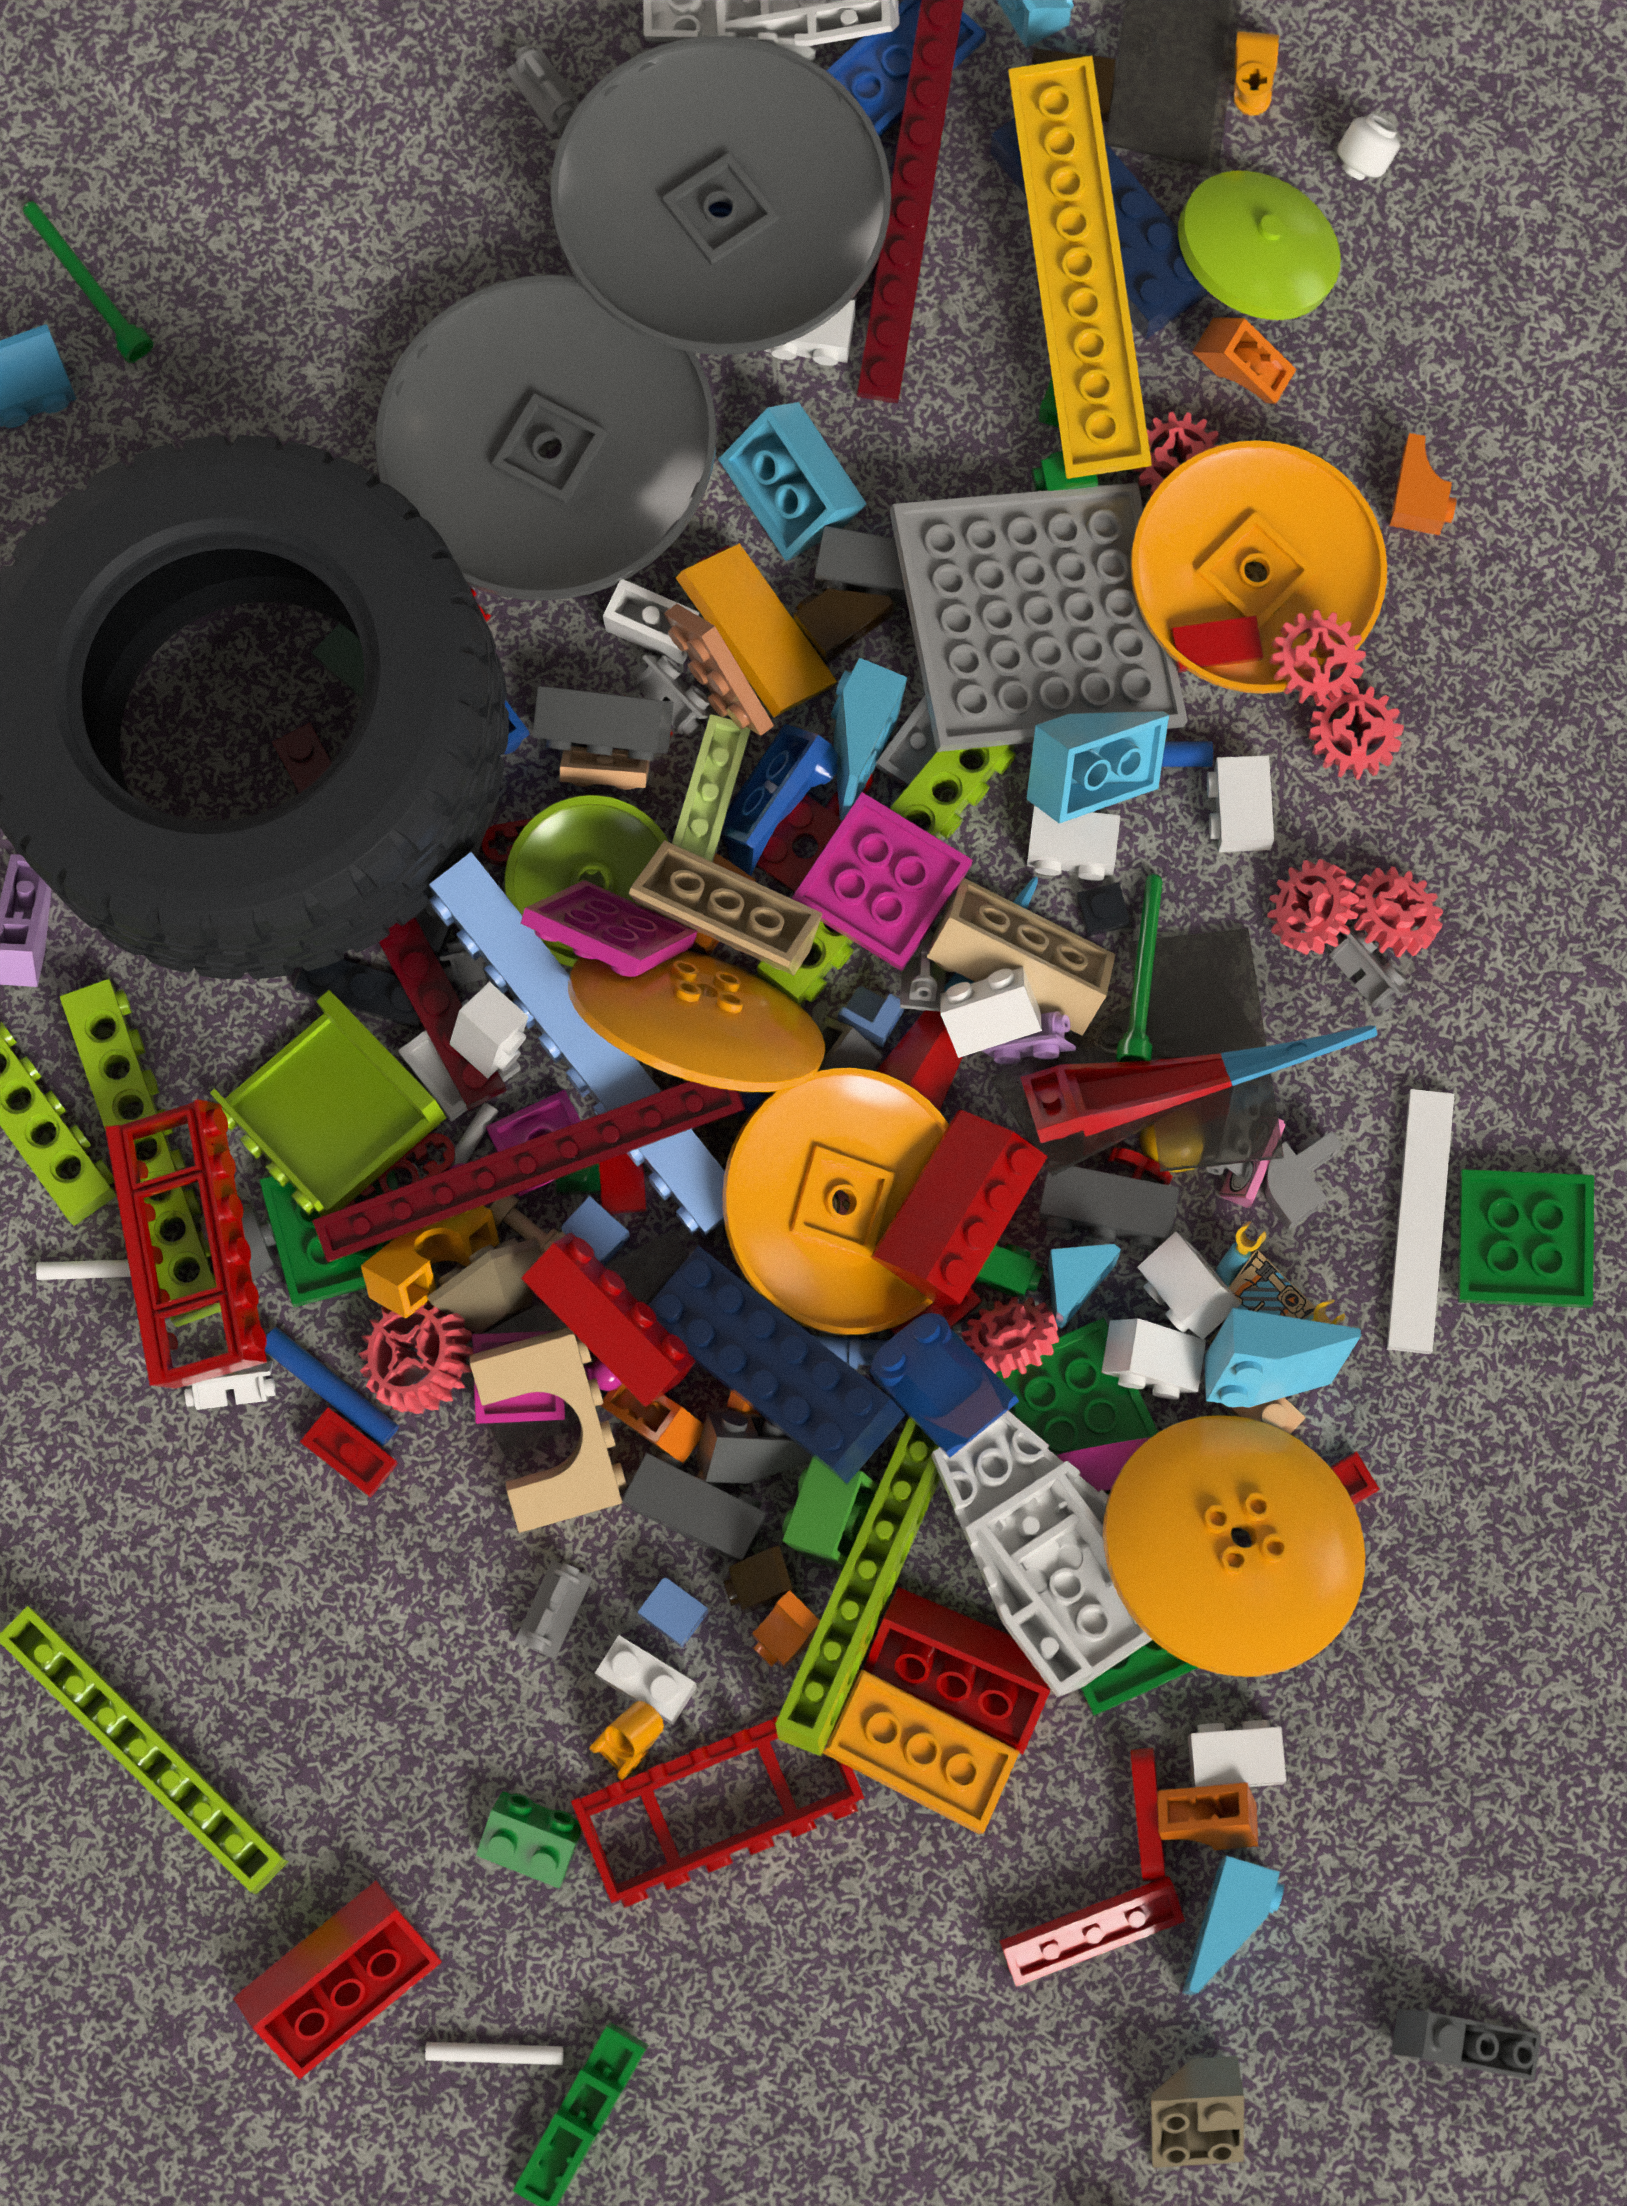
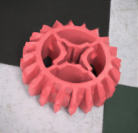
M427 1301L408 1318H404L386 1307H381L383 1318L381 1320H369L374 1328L372 1334L361 1336L368 1343V1349L358 1353L362 1360L368 1362L360 1370L364 1377L369 1378L366 1387L371 1392L377 1394L376 1398L381 1403L392 1406V1409L402 1413L409 1411L414 1414H423L425 1408L431 1411L439 1410L440 1400L445 1402L453 1401L451 1389L453 1387L457 1389L465 1388L460 1377L462 1373L472 1372L470 1366L466 1364V1358L473 1354V1348L466 1345L472 1340V1333L470 1330L465 1329L464 1318L458 1313L447 1315L433 1306L430 1301ZM411 1346H413V1348L418 1349V1351H414L411 1348ZM417 1355L423 1359V1362L416 1358ZM428 1374L424 1379H422V1380L420 1381V1379H421L424 1375Z

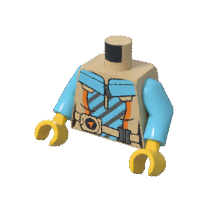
M1251 1221L1246 1222L1237 1231L1236 1242L1231 1245L1216 1269L1218 1276L1242 1303L1237 1309L1335 1325L1344 1321L1345 1314L1339 1315L1334 1320H1330L1326 1315L1327 1306L1335 1300L1329 1299L1315 1307L1277 1268L1256 1250L1266 1239L1265 1231L1257 1241L1249 1240L1245 1234V1230L1251 1224ZM1219 1330L1207 1341L1210 1346Z

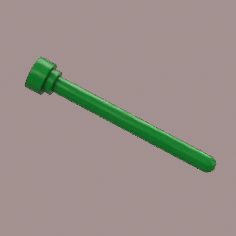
M33 201L26 202L23 206L24 215L115 332L116 349L127 363H134L152 350L154 342L146 331L141 327L137 328L135 324L127 322L38 204Z
M1150 874L1145 881L1128 1032L1123 1035V1039L1118 1042L1116 1062L1151 1061L1153 1046L1145 1033L1163 880L1158 874Z

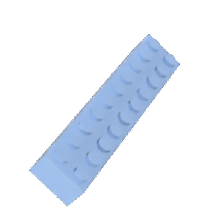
M472 852L429 884L434 895L429 901L434 911L447 927L454 922L461 930L456 934L460 944L474 961L480 956L484 959L487 966L483 969L487 973L485 974L487 978L503 994L509 991L514 997L513 1003L528 1016L526 1027L530 1029L536 1025L541 1031L542 1035L538 1039L541 1041L540 1044L555 1063L563 1059L570 1068L566 1074L573 1087L583 1098L590 1093L597 1102L593 1107L596 1115L661 1092L635 1058L610 1044L580 1017L569 998L567 989L569 974L542 940L535 935L534 930L520 924L522 915ZM692 1129L626 1153L637 1167L644 1162L651 1170L652 1174L648 1176V1181L664 1201L670 1196L680 1207L675 1211L677 1213L676 1216L691 1235L699 1231L706 1238L724 1223L722 1191L725 1171Z

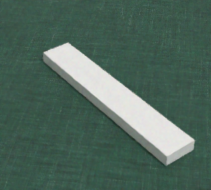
M1410 1089L1387 1350L1431 1354L1433 1352L1454 1094L1415 1089Z

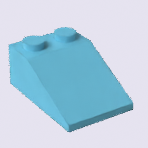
M862 658L858 659L852 673L844 671L836 690V695L839 697L831 713V718L837 720L833 741L834 750L838 753L837 763L839 767L836 778L840 820H844L860 794L864 791L867 781L876 767V762L885 749L897 724L907 681L906 676Z
M1164 711L1067 714L1037 724L1035 726L1026 799L1060 824L1158 789L1169 715Z
M1232 1308L1204 1356L1206 1401L1222 1403L1228 1407L1241 1406L1249 1408L1329 1385L1333 1382L1360 1339L1361 1329Z
M1229 1856L1219 1861L1182 1993L1188 1995L1198 1993L1268 1917V1913L1273 1914L1274 1911H1278L1285 1886L1277 1883L1280 1872Z

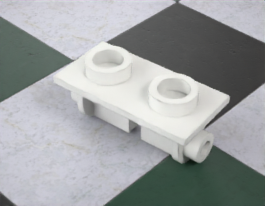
M273 1360L191 1384V1389H185L187 1407L195 1406L196 1410L227 1406L226 1390L234 1389L236 1405L268 1401V1397L276 1396L274 1378H265V1376L271 1375Z

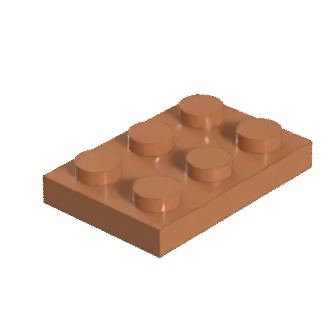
M675 604L663 613L672 627L668 630L671 640L681 651H686L691 659V662L688 664L689 670L702 685L706 684L710 690L711 695L707 698L713 709L721 717L728 715L740 729L747 727L760 736L771 729L774 724L716 627L679 604Z

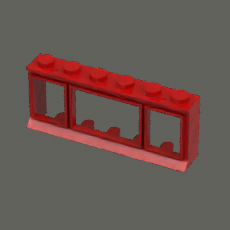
M196 1099L193 1103L123 1125L106 1126L105 1130L149 1385L177 1389L267 1363L265 1353L267 1339L260 1325L257 1308L259 1294L252 1280L249 1263L251 1260V1250L244 1235L242 1224L243 1205L237 1195L234 1179L236 1165L229 1150L226 1134L228 1120L222 1110V1105ZM188 1124L195 1166L141 1182L142 1179L148 1177V1168L143 1161L137 1160L134 1140ZM198 1181L217 1287L171 1300L166 1290L159 1289L155 1265L163 1262V1254L159 1247L152 1246L148 1222L155 1220L156 1213L151 1204L144 1203V1198ZM220 1302L228 1353L173 1368L170 1351L178 1348V1340L174 1333L167 1332L165 1318Z
M778 1715L771 1720L749 1729L741 1730L708 1746L695 1749L667 1763L654 1766L638 1775L608 1785L604 1789L592 1794L576 1798L571 1803L611 1903L621 1900L623 1907L626 1908L648 1899L649 1896L646 1889L663 1883L666 1891L691 1881L689 1871L705 1865L707 1872L711 1873L732 1864L733 1861L730 1854L747 1848L751 1856L775 1846L772 1837L789 1830L791 1837L795 1838L816 1829L817 1826L814 1820L831 1813L833 1820L836 1821L859 1811L856 1802L863 1800L864 1795L853 1768L836 1760L847 1789L797 1809L770 1743L779 1739L775 1725L779 1717ZM758 1748L785 1815L680 1858L653 1790ZM641 1796L667 1864L617 1884L590 1816Z

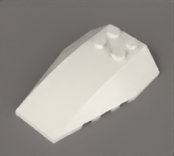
M643 0L644 37L646 41L671 43L702 36H732L750 38L774 45L812 46L891 32L899 25L898 0Z
M1007 1411L951 1458L940 1448L932 1452L931 1456L1003 1625L1056 1697H1060L1082 1688L1152 1639L1140 1628L1125 1608L1112 1583L1107 1568L1103 1543V1523L1109 1495L1103 1490L1098 1492L1079 1476L1080 1471L1068 1461H1061L1047 1449L1049 1445L1012 1413Z

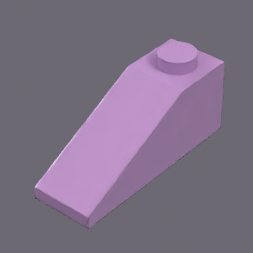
M17 854L10 855L0 898V985L38 987L45 956L51 888L31 868L24 857Z

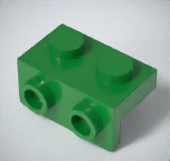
M502 1792L491 1809L476 1856L560 1889L566 1877L577 1842L583 1831L579 1821L566 1811L551 1810L540 1806L522 1794Z

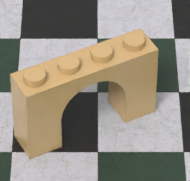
M568 1327L469 1355L470 1366L482 1406L526 1393L545 1392L556 1395L570 1404L581 1422V1432L577 1446L564 1462L548 1470L506 1481V1490L519 1533L622 1504L619 1490L627 1488L621 1463L612 1465L607 1448L616 1445L609 1421L600 1422L595 1406L604 1404L597 1378L588 1380L583 1365L584 1363L591 1362L588 1347L579 1338H576L575 1334Z

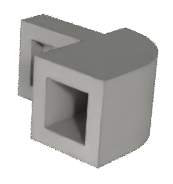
M1333 1131L1323 1138L1318 1133L1307 1138L1296 1147L1299 1152L1298 1155L1293 1152L1287 1142H1284L1271 1158L1264 1177L1265 1196L1271 1209L1287 1231L1323 1207L1327 1200V1197L1309 1173L1339 1153L1342 1144Z

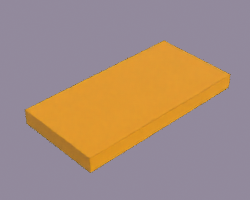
M740 543L682 570L676 577L703 618L716 627L744 676L773 717L829 690L837 682Z
M863 1669L857 1672L823 1750L824 1754L979 1835L985 1832L1019 1755V1751Z

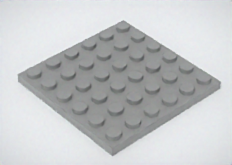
M1138 483L897 503L892 505L889 511L936 752L1034 742L1035 726L1037 724L1067 714L1164 711L1169 715L1167 729L1184 727L1188 722L1175 660L1159 645L1149 631L1140 613L1132 586L1131 550L1138 521L1143 512Z

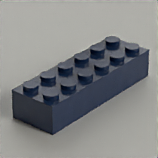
M1014 117L992 133L990 154L1026 196ZM1105 142L1130 319L1135 328L1147 340L1210 292L1201 285L1185 262L1179 244L1178 228Z
M697 1246L648 1304L656 1314L657 1321L670 1334L676 1335L685 1343L688 1353L696 1360L695 1362L846 1484L849 1483L905 1416L889 1396L699 1246Z

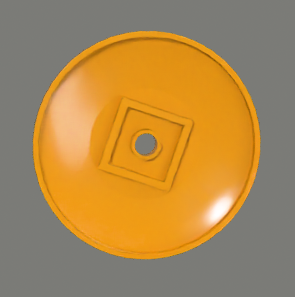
M1258 440L1239 441L1223 444L1193 456L1170 473L1157 487L1142 512L1134 534L1131 550V577L1135 599L1149 631L1159 645L1176 662L1179 661L1197 677L1226 689L1245 693H1279L1284 691L1288 682L1286 679L1274 680L1273 676L1280 669V665L1270 664L1269 659L1273 654L1280 652L1271 645L1276 637H1284L1280 631L1283 625L1287 622L1295 627L1294 618L1299 613H1302L1307 621L1310 620L1314 610L1320 611L1322 620H1327L1332 612L1337 613L1335 624L1341 626L1349 621L1352 625L1347 632L1350 637L1361 635L1362 640L1355 646V650H1357L1372 630L1381 610L1387 584V558L1383 536L1373 511L1356 486L1337 468L1306 450L1288 444ZM1249 562L1262 564L1267 572L1266 579L1262 582L1251 581L1245 575V565ZM1256 616L1264 657L1260 661L1200 668L1176 650L1171 629L1173 627ZM1307 633L1297 637L1293 641L1291 648L1304 646ZM1328 635L1336 644L1339 645V643L1333 637ZM1315 649L1310 657L1317 658L1320 667L1326 660L1325 658H1319ZM1296 671L1300 677L1307 681L1300 672Z
M686 950L634 977L623 976L614 972L610 964L597 958L587 959L580 957L573 965L568 979L567 989L573 1007L587 1025L598 1035L631 1057L685 1080L735 1091H781L800 1086L812 1079L820 1069L824 1058L825 1042L822 1033L814 1020L800 1005L756 975L706 954Z
M859 1068L821 1070L812 1079L800 1086L774 1091L758 1105L740 1129L730 1151L723 1180L722 1205L725 1230L732 1252L746 1279L757 1293L794 1322L810 1329L831 1334H868L902 1324L922 1312L933 1302L870 1257L949 1126L943 1115L928 1099L904 1082L876 1071ZM838 1190L844 1191L850 1200L849 1210L844 1215L837 1213L832 1205L833 1195Z
M1225 1415L1203 1416L1174 1424L1147 1440L1129 1458L1119 1472L1107 1500L1103 1523L1104 1553L1112 1583L1120 1600L1135 1622L1153 1641L1169 1653L1198 1668L1218 1674L1241 1677L1265 1676L1289 1670L1308 1661L1326 1648L1342 1631L1357 1605L1365 1574V1545L1355 1506L1338 1476L1317 1453L1299 1439L1270 1424L1254 1419ZM1233 1528L1244 1529L1251 1537V1547L1242 1548L1236 1545L1232 1540L1231 1530Z

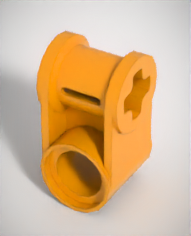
M1237 31L1234 69H1236L1234 103L1243 114L1249 116L1260 115L1270 106L1274 72H1276L1279 34ZM1250 87H1255L1257 90H1250Z
M636 1701L605 1729L589 1749L594 1754L599 1752L618 1771L616 1776L623 1780L649 1754L648 1750L663 1732V1720L656 1709L644 1701Z

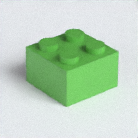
M813 1457L810 1466L806 1467L800 1475L798 1482L800 1494L796 1505L785 1517L783 1523V1542L810 1561L842 1571L879 1485L860 1470L846 1484Z

